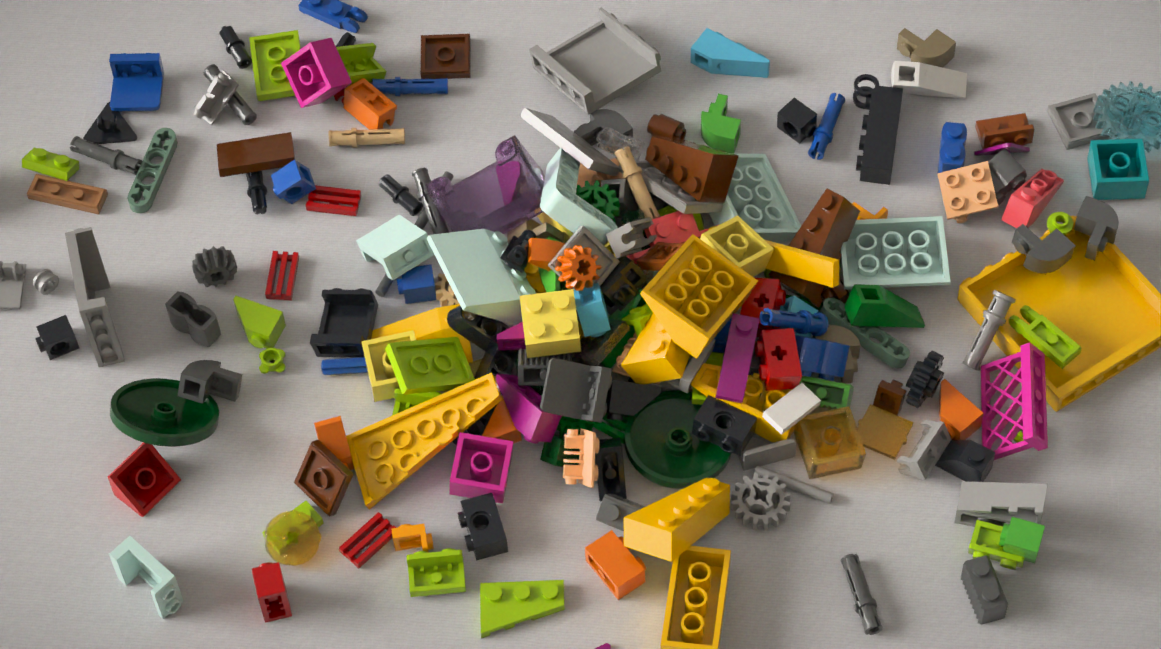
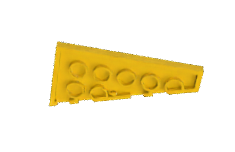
M492 373L346 436L365 506L369 510L456 439L460 432L463 433L503 400L496 378Z

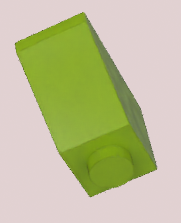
M235 295L233 299L248 342L257 348H274L286 326L283 311Z

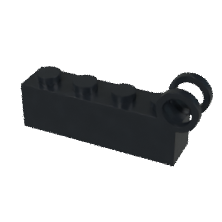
M863 74L854 81L853 103L858 108L869 110V115H863L862 130H866V135L860 136L859 150H863V156H857L856 171H861L860 181L890 185L903 88L879 86V81L876 77L870 74ZM863 80H869L874 83L875 88L873 89L868 86L858 87V84ZM857 96L866 97V102H860Z

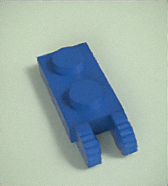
M302 0L298 5L300 12L338 29L342 28L349 32L351 31V33H357L360 29L356 21L365 22L368 19L364 10L352 7L339 0Z

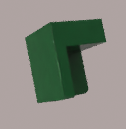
M554 435L551 442H544L540 460L559 467H564V464L579 465V463L563 462L564 459H579V455L564 454V451H579V449L564 448L565 437Z

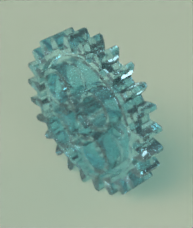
M1132 81L1129 82L1127 87L1122 82H1119L1118 87L1112 84L1109 90L1104 89L1102 95L1098 96L1093 112H1095L1093 120L1098 121L1096 128L1103 129L1101 136L1109 135V140L1143 139L1144 148L1148 153L1152 147L1158 150L1161 146V91L1153 93L1152 86L1143 89L1141 82L1138 87H1134Z

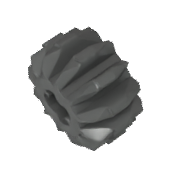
M213 246L209 250L203 248V253L195 254V260L192 261L195 278L199 284H204L205 287L211 285L217 287L219 284L226 285V282L233 280L234 274L237 273V263L231 250H226L224 246L218 249Z

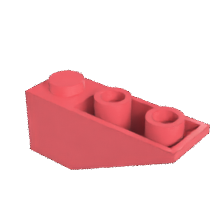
M1039 170L1011 194L1001 220L1015 228H1018L1021 224L1029 228L1053 198L1064 180L1050 170Z

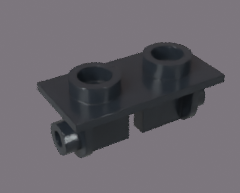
M532 230L523 231L519 238L513 236L500 257L507 266L515 270L517 269L521 273L528 264V240L530 238H537Z

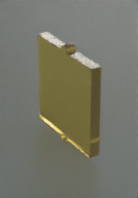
M870 404L864 417L858 420V428L851 442L895 460L902 445L907 443L906 437L913 426V422Z

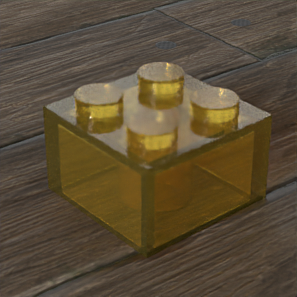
M850 406L807 415L796 423L794 435L809 479L862 468L866 452Z

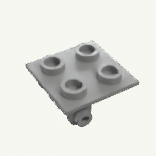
M0 261V309H20L26 264H18L17 261L13 263H3Z

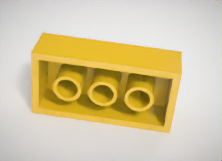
M690 546L673 560L660 645L661 649L720 648L730 573L731 550Z

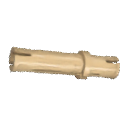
M404 128L329 130V147L352 145V148H357V145L405 144Z
M630 146L624 147L625 150L623 148L617 150L614 154L623 170L622 177L627 180L643 218L651 217V219L661 217L641 175L643 171L640 166H637Z

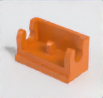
M365 78L345 88L343 108L369 130L383 129L385 121L389 126L393 124L397 105Z

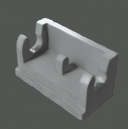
M651 217L629 222L606 234L616 258L640 252L642 247L655 241L656 235L649 238L643 236V230L654 224Z
M927 419L922 421L920 425L930 429L923 430L922 437L909 457L899 456L897 462L903 464L898 468L900 474L926 480L952 440L942 421L936 422Z

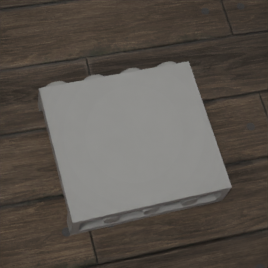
M602 7L599 8L601 21L548 52H545L538 45L529 49L533 68L588 115L661 72V56L658 50L650 47L641 36L635 35L626 24L623 25L614 14H609Z
M78 228L74 231L66 232L65 236L78 308L98 367L125 362L105 297L96 298L95 291L111 287L92 228Z

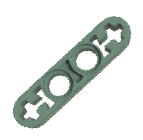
M161 128L153 135L128 193L127 199L130 209L135 213H145L152 207L177 148L176 134L170 128ZM157 156L164 158L159 164L150 162L152 158ZM152 176L155 178L151 184L142 183L145 177ZM141 191L143 192L144 200H140L142 197Z
M836 298L824 300L819 312L827 316L830 325L842 326L852 331L857 336L861 347L887 365L897 369L903 368L906 365L910 351L904 344L877 326H858L859 328L850 326L848 324L850 321L844 308L845 303ZM870 338H875L881 343H875Z

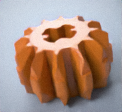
M575 245L573 249L566 248L564 250L565 256L557 258L562 265L557 266L555 270L562 272L558 280L560 282L566 281V288H575L576 291H583L584 287L591 288L593 286L592 280L600 278L596 270H600L602 266L596 265L595 262L599 256L591 255V248L586 247L583 249L581 245Z

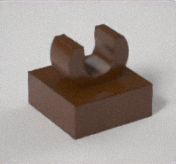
M840 279L838 286L828 288L821 294L824 300L836 298L845 304L850 295L848 290L844 289L843 282Z
M894 379L891 383L882 380L878 385L873 406L898 416L907 390L902 389L903 383Z

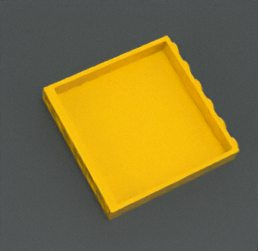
M1074 215L1071 216L1074 222L1073 229L1066 237L1076 247L1072 258L1061 268L1051 273H1036L1023 266L1026 259L1025 254H1021L1018 251L1015 253L1010 252L995 265L986 266L975 277H968L963 280L959 285L957 297L959 303L980 326L984 320L983 312L988 310L994 297V290L1016 299L1015 303L1010 305L1005 316V324L999 326L993 337L995 344L1006 356L1021 352V345L1031 343L1022 336L1023 334L1017 333L1009 325V318L1013 315H1017V317L1030 325L1020 313V309L1024 305L1031 307L1039 315L1046 317L1081 346V353L1063 369L1045 355L1046 402L1055 412L1161 348V294L1115 244L1107 243L1104 252L1099 251L1095 261L1086 258L1087 244L1091 236L1074 230L1077 217ZM1047 230L1040 239L1046 238L1050 231ZM1021 361L1015 364L1018 370L1021 367Z

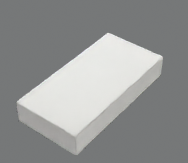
M800 383L766 409L762 417L782 435L820 405L821 400L803 383Z

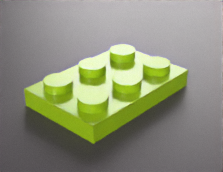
M298 30L249 37L257 100L265 101L296 96L281 63L301 49Z
M458 337L389 343L385 348L403 395L452 390L475 380Z

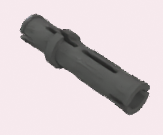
M212 64L205 68L203 75L212 83L215 79L214 76L219 75L221 71L215 64ZM235 90L227 103L244 125H250L256 120L257 114L253 112Z
M75 136L70 145H73L70 147L72 152L106 163L115 170L122 169L137 175L140 168L138 164L141 165L142 163L140 159L125 155L122 150H112L79 136Z
M424 167L413 171L412 176L419 192L417 197L423 203L433 234L449 233L437 199L438 192L432 185L428 169Z
M848 554L842 557L841 563L854 597L855 611L861 617L865 634H877L883 627L877 615L876 600L870 594L858 555Z

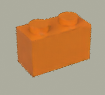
M611 530L585 547V558L614 596L620 600L645 583L646 566L640 557H634L629 551L630 548L624 546V538L622 536L617 537Z

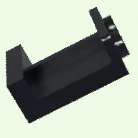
M340 288L322 290L321 295L325 305L318 334H311L310 344L316 356L365 357L362 341L371 339L378 309V302L373 292L364 288L357 290H343Z

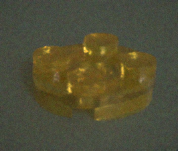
M292 510L280 513L273 517L265 528L266 551L274 561L279 562L281 565L295 566L304 564L316 554L319 548L321 534L318 526L309 515L303 512ZM288 531L298 534L297 545L294 543L288 545L286 543L288 540L286 533Z

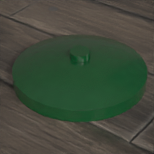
M150 378L137 380L119 388L111 399L110 418L122 433L140 442L168 447L186 446L203 441L215 432L219 420V407L210 395L203 404L179 397L180 381Z
M679 390L661 392L637 414L629 416L626 423L624 444L628 459L642 476L664 487L683 489L704 478H716L725 469L732 454L725 452L721 447L709 441H702L692 434L693 420L702 406L700 404H692V392L685 393Z

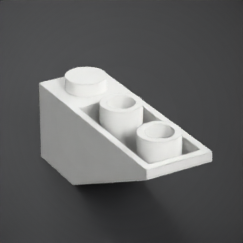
M894 61L891 71V87L903 88V94L966 98L967 73L920 62Z

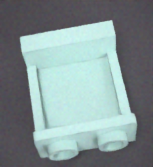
M401 215L394 217L356 240L364 259L367 262L375 259L381 263L388 278L391 280L398 278L435 255L427 240V232Z
M131 536L109 553L118 579L122 583L128 585L139 575L154 588L151 591V595L158 614L163 619L180 608L184 600L175 575Z

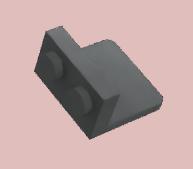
M556 358L550 359L540 409L551 414L602 423V419L607 412L606 397L612 385V369Z

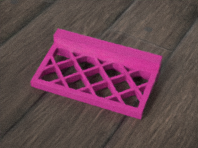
M1031 343L1021 345V352L981 366V411L984 413L982 419V446L991 450V446L998 437L1003 440L998 449L994 451V460L1032 447L1038 451L1048 448L1045 354ZM1021 361V367L1015 375L1012 374L1010 371L1014 365ZM1000 369L1001 372L994 382L991 383L990 372ZM1009 375L1013 379L1003 391L999 386ZM1020 382L1022 383V390L1015 399L1011 394ZM999 391L1002 393L994 406H991L990 399L995 392ZM1010 398L1014 402L1006 413L1003 414L1000 412V409L1007 399ZM1022 406V415L1015 422L1011 418L1017 409ZM998 413L1002 416V419L993 430L991 429V422ZM1010 421L1014 426L1004 438L1000 433ZM1022 429L1024 441L1013 444L1012 441Z

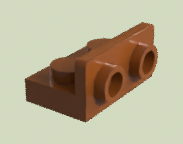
M1026 113L978 120L975 125L982 149L1005 143L1024 146L1032 143L1035 130L1033 124L1029 125Z
M657 242L636 262L641 270L660 271L681 248L683 243Z

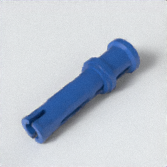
M765 308L759 316L760 322L764 326L794 328L799 334L811 333L814 336H822L826 333L829 326V321L825 314L820 312L811 314L807 310L792 313Z

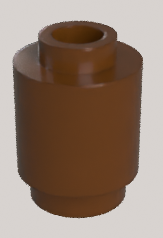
M654 114L649 120L647 132L651 136L677 137L680 139H684L686 136L683 122L663 114Z

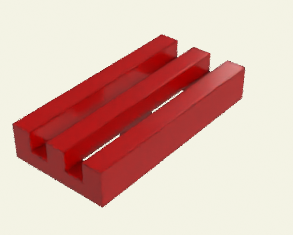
M315 185L316 189L308 194V201L306 202L307 211L357 216L362 196L361 190ZM314 201L329 202V204L317 203ZM339 204L353 205V207H351V206H342V205H339Z
M273 251L265 291L266 299L292 301L299 262L298 252H293V255H289L285 251H283V254ZM278 261H281L276 293H273ZM287 262H291L286 294H282Z
M378 512L339 547V551L359 569L393 538L391 529L397 527L392 526L390 521L384 519L382 514ZM385 529L387 530L386 533H384L358 558L355 557L361 550L370 545L382 531H384Z

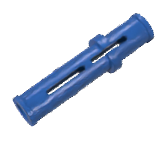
M395 77V79H373V86L383 94H395V96H401V94H448V78L401 79V77Z
M836 93L830 95L819 127L814 130V139L808 151V155L815 159L817 152L819 153L817 160L823 159L827 145L832 142V132L842 106L845 103V97L842 94H838L836 101Z

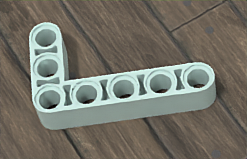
M560 148L547 164L540 207L549 217L573 233L580 226H585L605 245L608 241L606 234L617 229V225L608 216L576 195L580 162Z

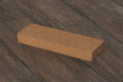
M40 174L35 175L27 192V197L31 200L98 215L108 196L107 189Z

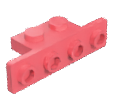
M680 211L652 219L654 224L644 229L647 238L653 235L657 236L655 241L650 243L651 248L657 242L684 244L692 234L700 239L702 233L708 231V229L699 231L693 214H683ZM650 248L627 257L637 264L636 261Z

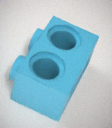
M599 282L593 284L591 288L584 287L583 291H576L574 289L576 310L584 336L599 337L604 335L606 331L611 330L608 311Z

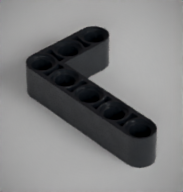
M461 305L450 310L447 315L448 325L455 332L485 351L474 378L478 379L489 373H492L495 378L497 374L510 375L518 358L519 350H498L497 334L510 327L501 321L464 311ZM496 405L466 429L469 434L482 436ZM459 436L453 440V443L456 446L458 443Z

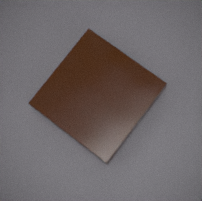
M470 34L421 35V79L471 78Z
M319 440L311 442L294 483L330 517L337 513L354 473Z

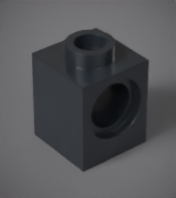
M794 97L778 112L777 128L800 144L804 139L813 136L814 130L817 128V113Z
M66 315L36 326L39 337L35 338L41 353L47 352L50 360L79 349L75 334Z

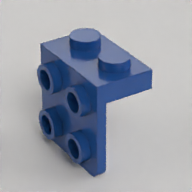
M160 53L110 54L109 62L113 74L110 99L111 110H158L161 104L164 69Z

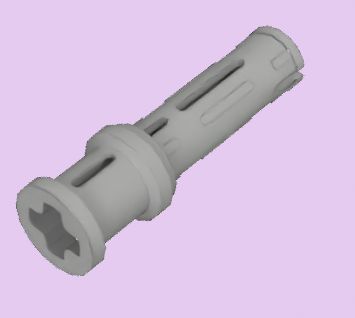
M997 290L993 291L994 297L988 310L983 312L984 320L963 361L964 365L977 371L1000 325L1005 324V316L1010 305L1016 301V299Z

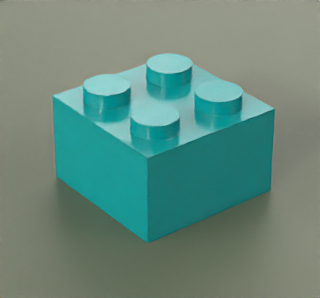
M1143 139L1091 140L1087 161L1093 198L1097 200L1144 199L1149 184V175Z

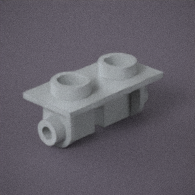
M223 70L219 75L214 76L215 79L207 89L208 93L203 95L197 106H194L195 111L193 114L200 119L203 117L210 125H213L239 86Z

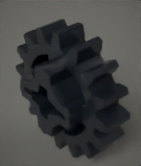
M932 350L923 362L917 361L906 383V387L910 388L906 403L919 408L923 401L926 400V397L932 398L944 376V372L940 371L944 360L943 355Z

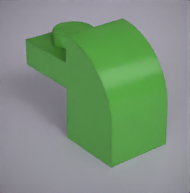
M718 93L716 102H711L709 111L701 112V136L709 147L715 150L726 151V153H735L741 135V119L726 116L728 111V95Z

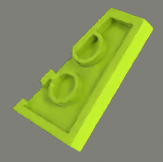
M564 580L480 583L481 638L490 636L491 632L503 628L505 630L513 628L517 623L529 619L534 621L565 610Z

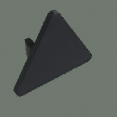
M108 102L83 139L96 144L136 141L137 135L119 111L111 110L110 102Z

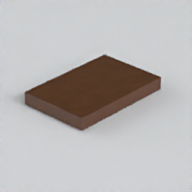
M288 132L217 144L220 177L286 166L295 160L292 133Z

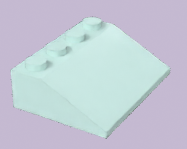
M736 154L739 157L722 211L709 213L714 225L722 224L738 215L765 240L781 243L793 239L801 224L766 154Z
M943 216L856 220L848 241L843 242L840 249L842 256L839 264L844 289H852L854 284L879 285L883 288L950 285L951 283Z
M475 229L432 234L427 237L464 311L512 325L523 322L520 296L536 294V292L529 284L525 271L521 273L517 269L510 268L500 258L508 246V239L503 233L487 229Z

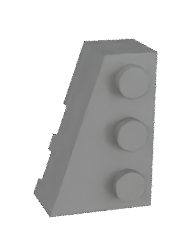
M962 481L954 523L975 527L976 521L980 520L1003 526L1004 523L1010 524L1011 518L1016 517L1041 524L1048 484Z

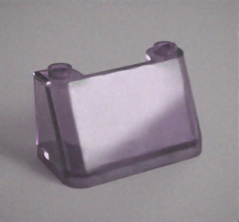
M515 135L498 145L495 151L497 160L495 163L455 185L447 177H438L425 184L427 193L452 232L487 229L504 234L544 212L540 207L545 180L544 173Z

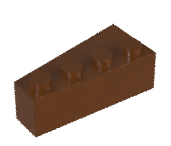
M652 136L646 151L645 160L697 201L725 203L739 155L715 150L708 146L698 145L677 137Z
M827 188L788 246L840 260L842 256L840 249L843 242L848 241L860 210L845 197ZM772 270L769 273L772 279L780 280L782 287L811 304L820 307L823 300L820 296L824 287L828 288V286Z

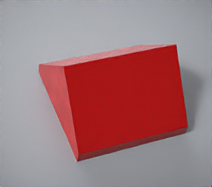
M142 443L107 476L114 495L141 517H144L181 481L180 477L155 447L147 443Z

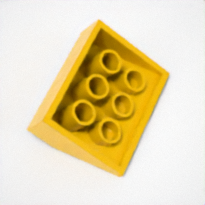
M692 234L640 294L673 342L697 359L732 318L733 313L735 314L744 304L758 280Z

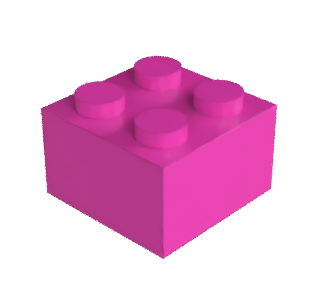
M332 38L310 42L281 63L301 108L321 104L352 83Z
M460 432L450 477L449 494L473 498L493 493L495 502L503 504L514 441Z

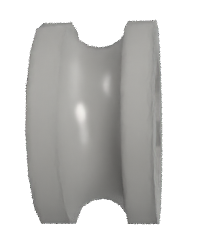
M50 269L41 270L33 279V286L39 289V292L43 295L54 291L59 284L58 276L53 274Z

